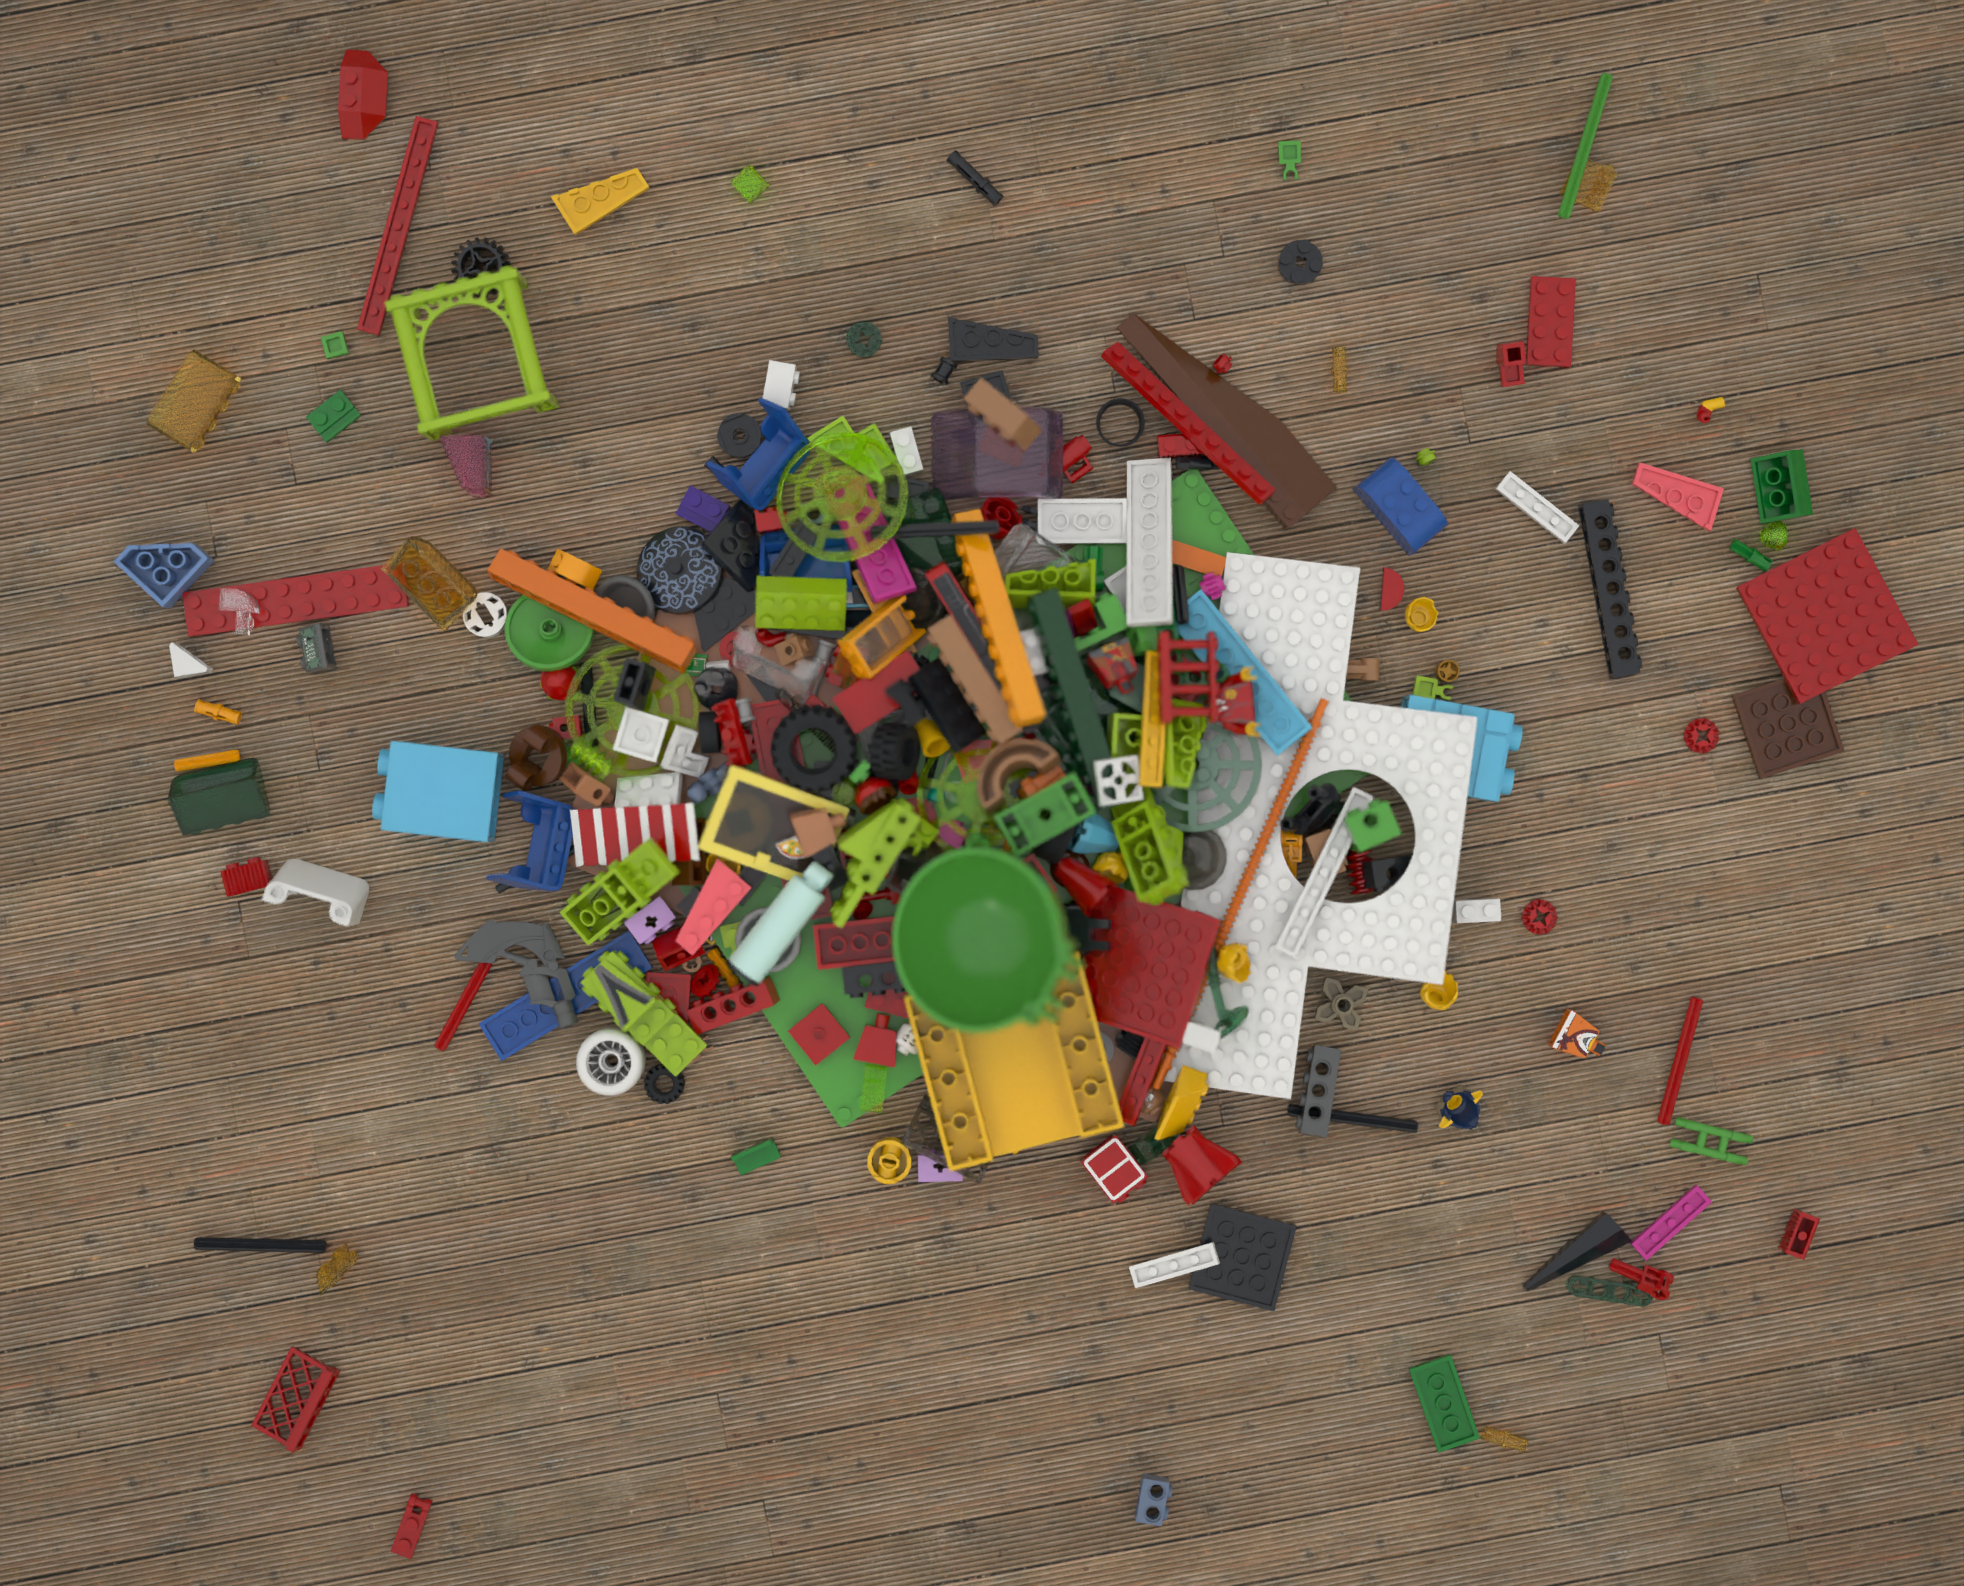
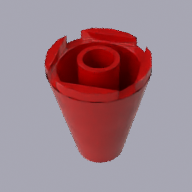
M1063 857L1055 866L1057 869L1055 872L1056 876L1087 917L1093 915L1090 913L1093 908L1097 911L1111 896L1113 891L1110 888L1112 886L1117 887V883L1114 880L1071 857L1067 859Z

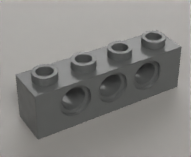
M1314 1045L1312 1050L1308 1049L1306 1062L1309 1063L1308 1072H1304L1303 1084L1306 1085L1305 1093H1301L1299 1100L1302 1112L1301 1115H1297L1295 1126L1299 1128L1298 1134L1323 1139L1327 1138L1341 1049ZM1317 1064H1323L1326 1067L1325 1075H1319L1316 1072ZM1317 1085L1322 1088L1323 1094L1321 1097L1313 1095V1086ZM1311 1107L1318 1109V1119H1312L1309 1116L1308 1112Z

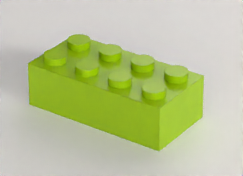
M757 576L755 628L845 631L846 579Z

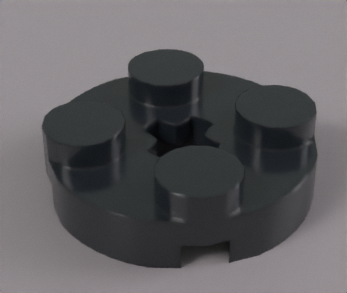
M1296 240L1287 244L1281 251L1278 269L1281 276L1287 282L1306 285L1318 277L1323 267V258L1320 250L1310 241ZM1297 257L1306 260L1304 268L1295 266Z
M734 413L727 416L721 422L717 439L722 450L731 457L745 458L752 455L760 446L762 433L759 424L754 418L743 413ZM737 430L746 433V436L743 437L744 440L741 442L738 439L734 440L733 436L736 435Z
M709 667L698 675L693 691L699 703L712 711L711 708L714 704L734 698L736 701L739 683L736 676L730 670ZM711 685H720V693L712 691L713 687Z

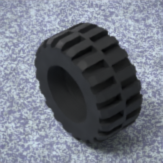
M805 705L800 709L792 710L780 721L771 741L772 763L779 772L778 775L782 780L785 779L789 786L792 788L795 786L800 789L799 791L803 792L808 790L812 791V793H819L820 790L828 791L836 784L839 785L851 772L856 758V738L844 716L834 712L832 708L821 707L822 705ZM805 729H822L834 741V756L829 764L820 769L805 768L794 757L793 742L796 736Z

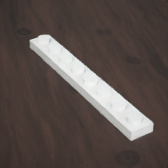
M1352 788L1275 949L1296 958L1352 843L1343 818L1348 816V811L1359 807L1360 811L1368 808L1367 803L1372 801L1373 796L1357 788Z

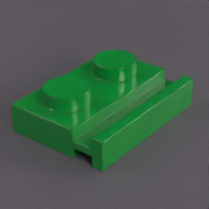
M339 390L307 415L306 418L323 440L328 443L362 415L344 392Z

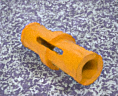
M198 699L195 704V713L213 717V720H224L238 725L241 721V711L224 707L223 704L209 703Z

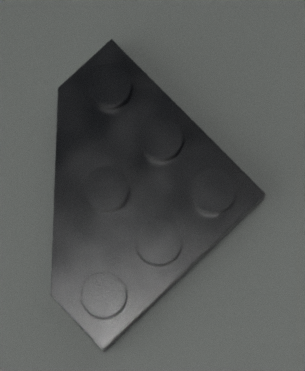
M740 499L731 507L700 546L748 592L757 583V576H760L759 537L756 536L755 514Z

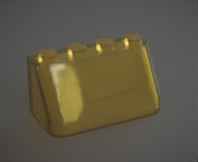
M192 350L151 412L147 425L195 453L196 450L201 449L205 442L204 437L207 432L212 431L217 423L215 419L219 413L224 412L229 403L227 400L231 394H235L239 389L241 378L197 350Z

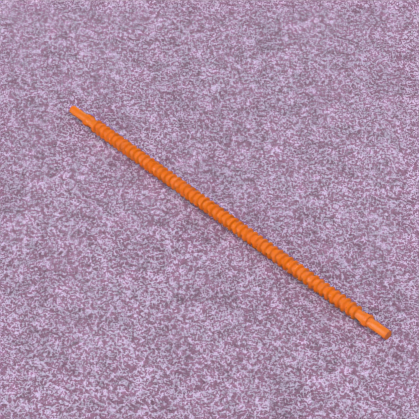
M1320 698L1313 717L1308 720L1313 728L1305 736H1302V742L1298 743L1300 747L1296 748L1297 754H1293L1295 758L1290 761L1292 765L1288 766L1290 770L1285 773L1287 777L1283 778L1284 784H1280L1282 788L1277 791L1279 795L1275 796L1276 802H1272L1274 807L1270 808L1271 813L1267 814L1269 818L1265 820L1266 825L1262 826L1264 830L1259 832L1261 837L1257 838L1258 843L1254 844L1256 848L1255 850L1252 849L1253 855H1250V861L1246 862L1248 867H1244L1245 873L1241 874L1243 878L1239 879L1240 885H1236L1238 889L1233 892L1235 896L1231 897L1233 901L1228 903L1230 908L1226 909L1227 914L1223 915L1225 920L1221 921L1222 926H1219L1220 931L1217 933V938L1213 945L1195 1003V1011H1197L1196 1005L1200 1004L1198 1000L1203 998L1201 993H1205L1204 987L1208 986L1206 982L1210 981L1209 975H1213L1211 970L1215 969L1214 964L1217 963L1216 959L1219 956V951L1223 945H1226L1224 940H1227V934L1231 933L1229 929L1233 928L1232 922H1236L1234 918L1239 915L1237 911L1241 910L1240 904H1244L1242 899L1246 898L1245 893L1249 892L1247 888L1252 885L1250 881L1254 880L1253 874H1257L1255 869L1259 868L1258 863L1262 862L1260 858L1264 856L1263 851H1266V845L1270 844L1268 839H1272L1271 833L1275 832L1273 828L1277 827L1276 821H1280L1278 817L1283 814L1281 810L1285 809L1284 803L1288 802L1286 798L1290 797L1289 791H1293L1291 787L1296 784L1294 780L1298 779L1297 773H1301L1299 768L1303 767L1302 762L1306 761L1304 757L1309 754L1307 750L1311 749L1310 743H1314L1312 738L1316 737L1315 732L1321 727L1322 722L1320 721L1329 702L1323 698ZM1167 1045L1168 1050L1164 1052L1165 1057L1160 1062V1068L1152 1084L1153 1088L1160 1090L1168 1070L1171 1071L1172 1060L1177 1057L1175 1053L1179 1052V1049Z

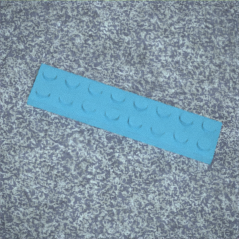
M1200 589L1187 600L1189 623L1182 626L1178 625L1179 634L1184 640H1206V634L1214 632V637L1218 639V650L1215 651V660H1218V663L1228 668L1230 676L1242 671L1246 667L1255 668L1251 669L1250 676H1257V679L1250 681L1253 683L1256 723L1261 724V726H1257L1255 729L1261 734L1275 754L1279 756L1313 727L1211 600ZM1192 649L1202 662H1206V649ZM1219 668L1218 673H1215V679L1218 680L1224 676L1222 668Z

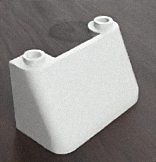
M290 859L283 864L267 885L262 900L279 904L285 902L286 898L291 894L302 893L331 902L329 912L331 919L338 924L352 926L360 924L369 894V885L362 878L303 860Z

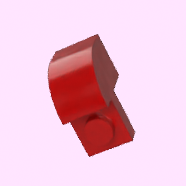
M1519 340L1498 344L1496 348V361L1499 365L1501 387L1525 384L1523 364H1526L1524 341Z

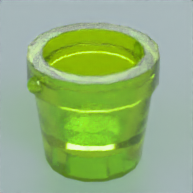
M846 777L839 785L833 786L832 796L835 802L846 807L856 804V790L859 782L855 783L849 777Z

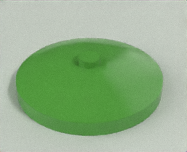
M522 595L515 601L505 621V637L513 655L524 665L539 671L561 670L573 665L585 655L594 637V629L525 595Z

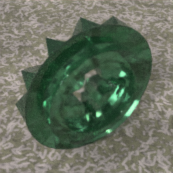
M863 321L854 324L848 330L846 342L853 354L867 357L872 356L879 350L882 337L879 329L874 324ZM860 331H862V334H864L865 337H870V339L868 340V348H866V345L864 346L863 343L855 344L856 342H858V340L861 339Z

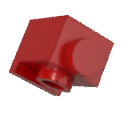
M777 507L766 508L764 513H760V510H754L759 534L785 530V524H788L786 510H777Z
M580 715L552 718L553 723H549V728L556 731L562 740L584 738ZM563 724L568 725L567 732H562L561 726Z

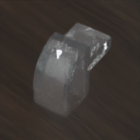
M220 588L219 610L237 612L235 634L250 635V631L254 627V619L251 617V613L260 614L257 600L251 594L242 590Z

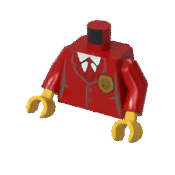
M1246 667L1242 671L1232 674L1220 684L1219 695L1216 696V704L1220 706V717L1217 719L1225 729L1237 735L1259 737L1261 734L1256 733L1255 728L1261 726V724L1256 723L1253 683L1250 681L1256 680L1257 676H1250V671L1255 669L1254 667ZM1203 701V707H1208V701Z

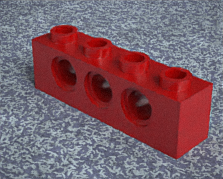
M771 977L764 978L758 987L751 983L745 986L739 983L730 987L731 991L723 993V990L710 995L711 999L704 1001V998H700L692 1002V1007L686 1010V1013L694 1031L697 1034H701L775 1005L780 1001ZM748 992H752L755 995V1000L749 998ZM729 999L735 1002L736 1008L729 1005ZM709 1007H713L716 1010V1015L711 1014Z

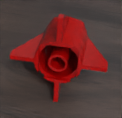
M1195 1125L1185 1132L1186 1137L1181 1135L1172 1142L1174 1147L1169 1146L1161 1153L1171 1165L1181 1196L1188 1206L1191 1203L1195 1204L1216 1183L1242 1163L1237 1155L1206 1139Z

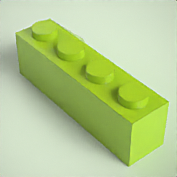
M1090 559L1087 563L1077 564V562L1068 563V566L1058 568L1050 566L1046 567V570L1041 571L1028 570L1006 574L1005 589L1011 608H1027V596L1050 588H1057L1064 610H1068L1069 607L1088 598L1094 611L1096 559Z

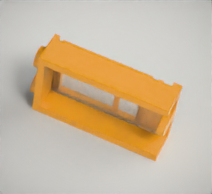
M905 595L891 598L845 637L837 641L841 647L842 655L848 659L852 666L851 669L857 677L872 678L926 633L925 628H914L910 620L915 618V613L912 610H904L901 606V603L907 599Z

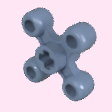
M726 762L717 767V770L713 767L698 778L699 780L688 787L687 794L694 804H698L708 794L711 797L720 792L729 773L730 766H727Z

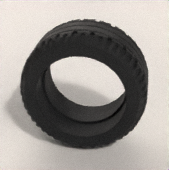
M1048 810L1044 818V821H1047L1052 817V812L1050 810ZM1078 823L1032 847L1033 854L1052 864L1058 863L1067 850Z

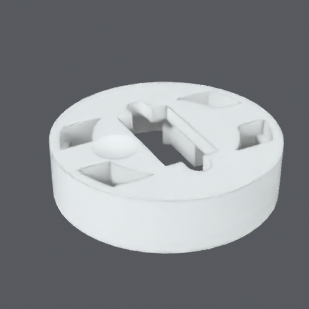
M485 592L478 593L466 602L463 609V621L467 629L473 634L483 638L494 637L505 629L508 608L498 596ZM494 598V599H496L498 602H496V603L494 604V603L490 602V600H492V599ZM477 603L486 605L494 618L492 627L489 624L485 626L475 610L478 608ZM503 610L504 616L501 617L500 612ZM471 613V619L468 620V614ZM479 627L482 630L477 632L474 630V628Z

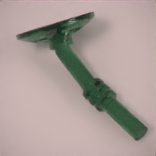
M1213 946L1208 961L1209 973H1207V976L1209 978L1207 980L1210 981L1208 986L1211 988L1218 1018L1220 1019L1214 1029L1219 1030L1220 1027H1226L1220 1030V1038H1223L1236 1030L1244 1022L1249 1014V1008L1243 1005L1232 1010L1225 1009L1219 987L1221 985V982H1219L1221 977H1218L1220 972H1218L1216 946Z

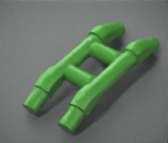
M1680 1117L1676 1118V1126L1698 1131L1699 1134L1696 1144L1672 1138L1670 1147L1741 1165L1748 1163L1746 1156L1729 1153L1726 1150L1729 1139L1751 1144L1753 1142L1752 1135ZM1708 1134L1720 1137L1717 1150L1705 1147Z

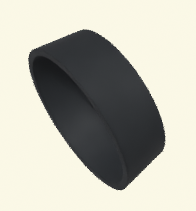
M1116 398L1105 403L1099 410L1096 418V427L1101 438L1108 444L1117 447H1125L1136 442L1142 435L1145 426L1144 415L1140 407L1133 401L1124 398ZM1114 405L1130 407L1135 411L1139 419L1137 435L1125 444L1111 443L1103 436L1100 430L1101 416L1109 407Z

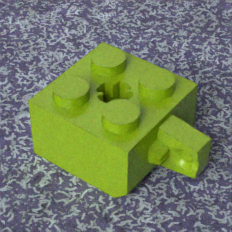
M1107 714L1106 742L1111 758L1138 755V760L1140 759L1142 715ZM1134 735V740H1129L1128 736ZM1121 762L1123 773L1126 775L1135 773L1129 764Z

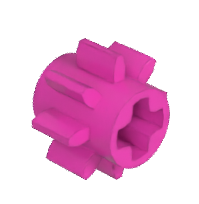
M1213 572L1203 575L1204 581L1199 582L1206 596H1211L1212 600L1222 597L1221 591L1226 590L1221 575L1214 576Z

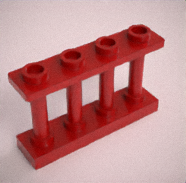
M1159 632L1157 634L1159 724H1169L1175 716H1208V724H1213L1220 717V706L1216 704V696L1219 695V682L1215 681V673H1218L1219 670L1218 660H1215V651L1218 650V639L1214 637V632H1208L1206 640H1173V638H1169V632ZM1173 649H1206V662H1174L1170 660V651H1173ZM1174 671H1207V684L1174 685L1173 682L1171 683L1170 674H1173ZM1207 693L1208 707H1175V705H1171V696H1174V694Z

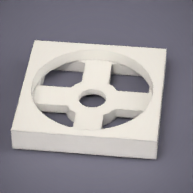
M1138 755L1093 761L1098 806L1144 800L1142 786H1138ZM1121 762L1129 764L1135 773L1127 775L1123 773ZM1107 764H1112L1113 774L1111 777L1102 778L1101 771ZM1117 776H1120L1123 779L1120 785H1117L1115 783V778ZM1136 783L1131 794L1126 797L1125 787L1127 784ZM1110 786L1115 788L1116 799L1107 797L1103 793V788Z

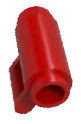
M1084 435L1075 436L1047 456L1040 464L1042 469L1037 475L1038 478L1047 476L1049 479H1052L1064 472L1070 483L1073 484L1094 468L1086 458L1092 447ZM1083 459L1085 464L1072 474H1069L1067 469Z

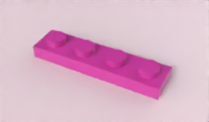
M1695 1184L1634 1238L1630 1244L1645 1260H1648L1711 1204L1712 1201Z

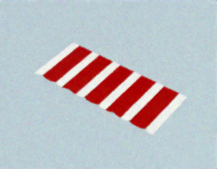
M693 803L570 810L576 867L582 865L595 866L598 864L610 865L616 859L621 862L650 837L671 862L675 860L689 861L691 859L699 861Z

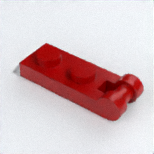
M411 1493L390 1552L409 1559L413 1557L433 1500L428 1498L424 1500L418 1498L417 1494ZM414 1507L422 1508L421 1513L414 1511Z

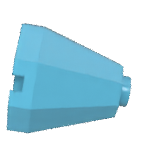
M1095 813L1078 822L1067 849L1077 853L1115 852L1120 846L1112 824Z

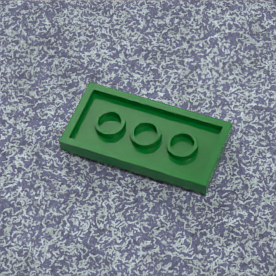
M1449 1353L1409 1367L1408 1369L1437 1452L1440 1453L1480 1439L1451 1354Z

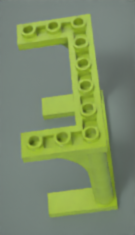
M512 266L500 268L499 272L493 274L483 272L477 275L478 278L470 280L467 277L460 278L455 281V284L447 285V283L437 284L434 286V289L428 291L418 289L412 291V295L405 297L403 295H395L390 297V301L385 302L387 311L393 317L420 420V424H417L418 431L431 441L453 436L451 428L531 407L537 413L560 408L558 399L546 389L522 298V290L528 288L526 279ZM491 289H497L499 291L498 299L494 303H487V293ZM482 291L481 298H473L474 293L477 295ZM458 297V302L454 303L453 298ZM505 299L506 304H503V306L506 310L501 311L498 309V306H500L503 300ZM435 303L439 304L437 310H431L428 306L429 304L432 306H436ZM464 304L486 307L500 316L510 331L527 396L440 418L424 356V342L427 331L441 313L452 307ZM420 308L425 309L429 314V318L425 321H420L416 318L421 316ZM413 323L422 326V331L417 333V327H414Z

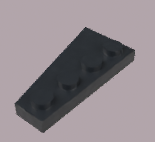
M948 317L950 360L953 362L1035 359L1039 357L1038 335L1011 329L1007 330L996 326Z

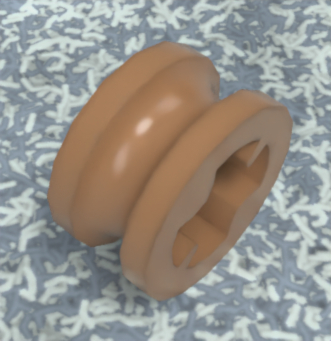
M696 957V963L698 964L696 968L694 966L692 968L688 967V961L682 964L683 968L688 972L699 970L702 966V957Z

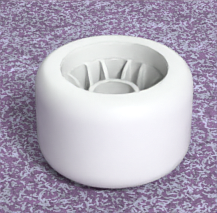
M619 1027L603 1028L591 1034L581 1044L576 1058L577 1072L581 1081L591 1091L606 1096L619 1095L632 1088L641 1078L646 1064L645 1051L642 1044H638L630 1036L631 1033L628 1030L623 1032ZM613 1054L617 1056L618 1064L616 1066L608 1063V1055Z

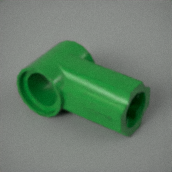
M1084 547L1083 563H1087L1090 559H1096L1095 591H1103V547Z

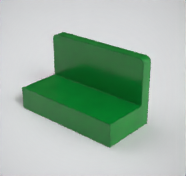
M772 1136L732 1154L730 1158L735 1162L740 1175H743L782 1156Z

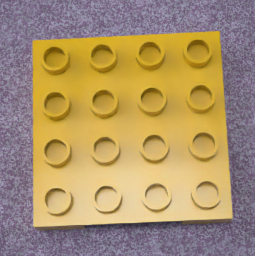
M1079 950L1074 951L1072 955L1081 960ZM1068 963L1066 968L1076 973L1078 979L1077 981H1072L1062 976L1052 995L1065 1004L1063 1010L1056 1009L1050 1004L1047 1006L1048 1010L1058 1016L1057 1022H1052L1042 1017L1039 1024L1034 1026L1020 1021L1004 1029L987 1033L963 1032L937 1022L927 1015L909 994L904 996L949 1171L993 1161L995 1156L1077 1135L1083 1138L1124 1127L1083 968H1076Z

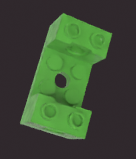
M1108 592L1096 599L1097 603L1094 604V610L1103 630L1101 627H1097L1087 633V638L1083 640L1080 636L1075 638L1074 642L1078 653L1129 628L1127 617L1116 594L1110 596Z
M1074 770L1045 789L1001 810L994 817L1015 855L1018 856L1095 814L1097 809ZM1042 808H1048L1052 812V817L1047 821L1039 817V811Z
M1380 798L1367 803L1368 808L1360 811L1358 807L1347 812L1348 816L1343 818V821L1352 839L1348 850L1362 852L1402 834L1387 801L1381 802Z

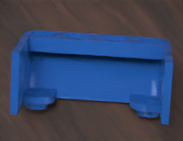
M760 397L758 401L768 414L761 424V433L765 440L740 470L732 465L724 468L710 461L706 463L725 488L756 510H763L809 455L811 448L809 441L785 408Z
M523 791L503 793L502 798L522 803L520 812L522 819L527 823L534 824L526 867L521 865L513 866L509 870L508 875L503 873L487 875L486 880L516 888L549 892L559 890L564 882L573 836L570 810L575 809L569 804Z

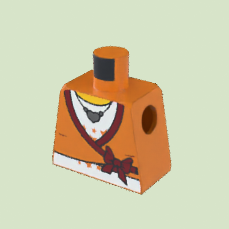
M1566 1008L1547 1044L1554 1049L1582 1058H1586L1589 1051L1600 1056L1605 1049V1044L1596 1040L1599 1030L1568 1008Z

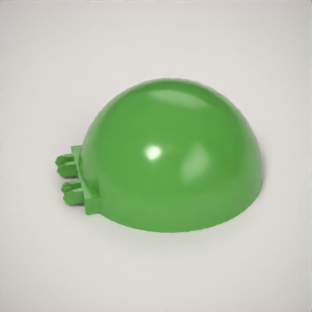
M965 848L936 858L922 868L913 878L902 895L896 911L893 926V952L901 981L914 1002L927 1015L955 1030L987 1033L1004 1029L1020 1021L1034 1026L1039 1024L1042 1017L1052 1022H1057L1058 1016L1048 1010L1047 1006L1050 1004L1056 1009L1063 1010L1065 1004L1052 995L1062 976L1072 981H1077L1078 975L1066 968L1068 963L1076 968H1083L1085 964L1072 955L1078 943L1068 938L1065 914L1052 887L1029 864L1001 851L984 848Z

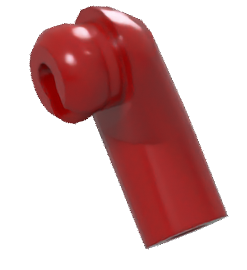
M757 628L755 630L756 640L766 647H773L785 641V632L773 635L766 628Z

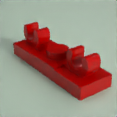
M735 698L714 704L711 710L716 712L717 719H714V721L719 723V730L725 748L723 754H727L729 761L726 762V765L742 767L751 764Z

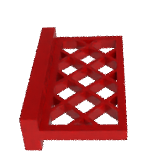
M291 1347L251 1426L286 1446L285 1449L292 1453L300 1450L341 1370L334 1366L329 1367L296 1347ZM295 1354L301 1358L303 1367L293 1370L291 1359ZM316 1366L322 1369L318 1379L312 1380L308 1367ZM304 1369L307 1382L298 1385L294 1372ZM290 1374L293 1386L283 1389L281 1379L283 1375ZM308 1384L310 1395L307 1399L302 1400L299 1387ZM294 1389L297 1402L287 1404L284 1392ZM280 1393L283 1406L273 1409L271 1399L273 1395ZM298 1404L300 1415L292 1420L289 1407ZM284 1408L287 1421L278 1424L274 1411ZM270 1413L273 1426L265 1427L260 1424V1421L264 1414ZM289 1425L290 1435L288 1439L281 1436L279 1426Z

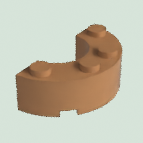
M1023 738L1004 742L993 749L980 766L977 782L978 796L987 813L991 816L1008 803L1004 793V786L1013 772L1021 768H1032L1045 776L1062 763L1058 754L1041 741L1035 739L1024 740Z

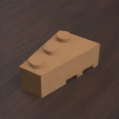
M982 378L978 380L964 397V400L969 404L967 408L976 416L981 414L985 417L983 421L992 429L997 427L1000 430L999 434L1008 442L1010 440L1014 441L1024 451L1042 431L1029 415Z

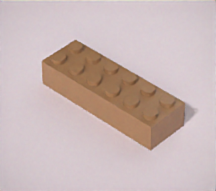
M949 615L928 629L930 634L927 635V638L933 647L938 645L942 653L939 654V657L945 666L950 664L954 671L951 673L952 678L957 685L962 684L966 691L963 692L964 697L969 705L971 703L975 704L978 710L974 713L981 724L987 723L990 729L986 732L993 743L998 741L1001 744L1023 730L1022 727L1015 728L1013 721H1010L1007 703L953 617Z

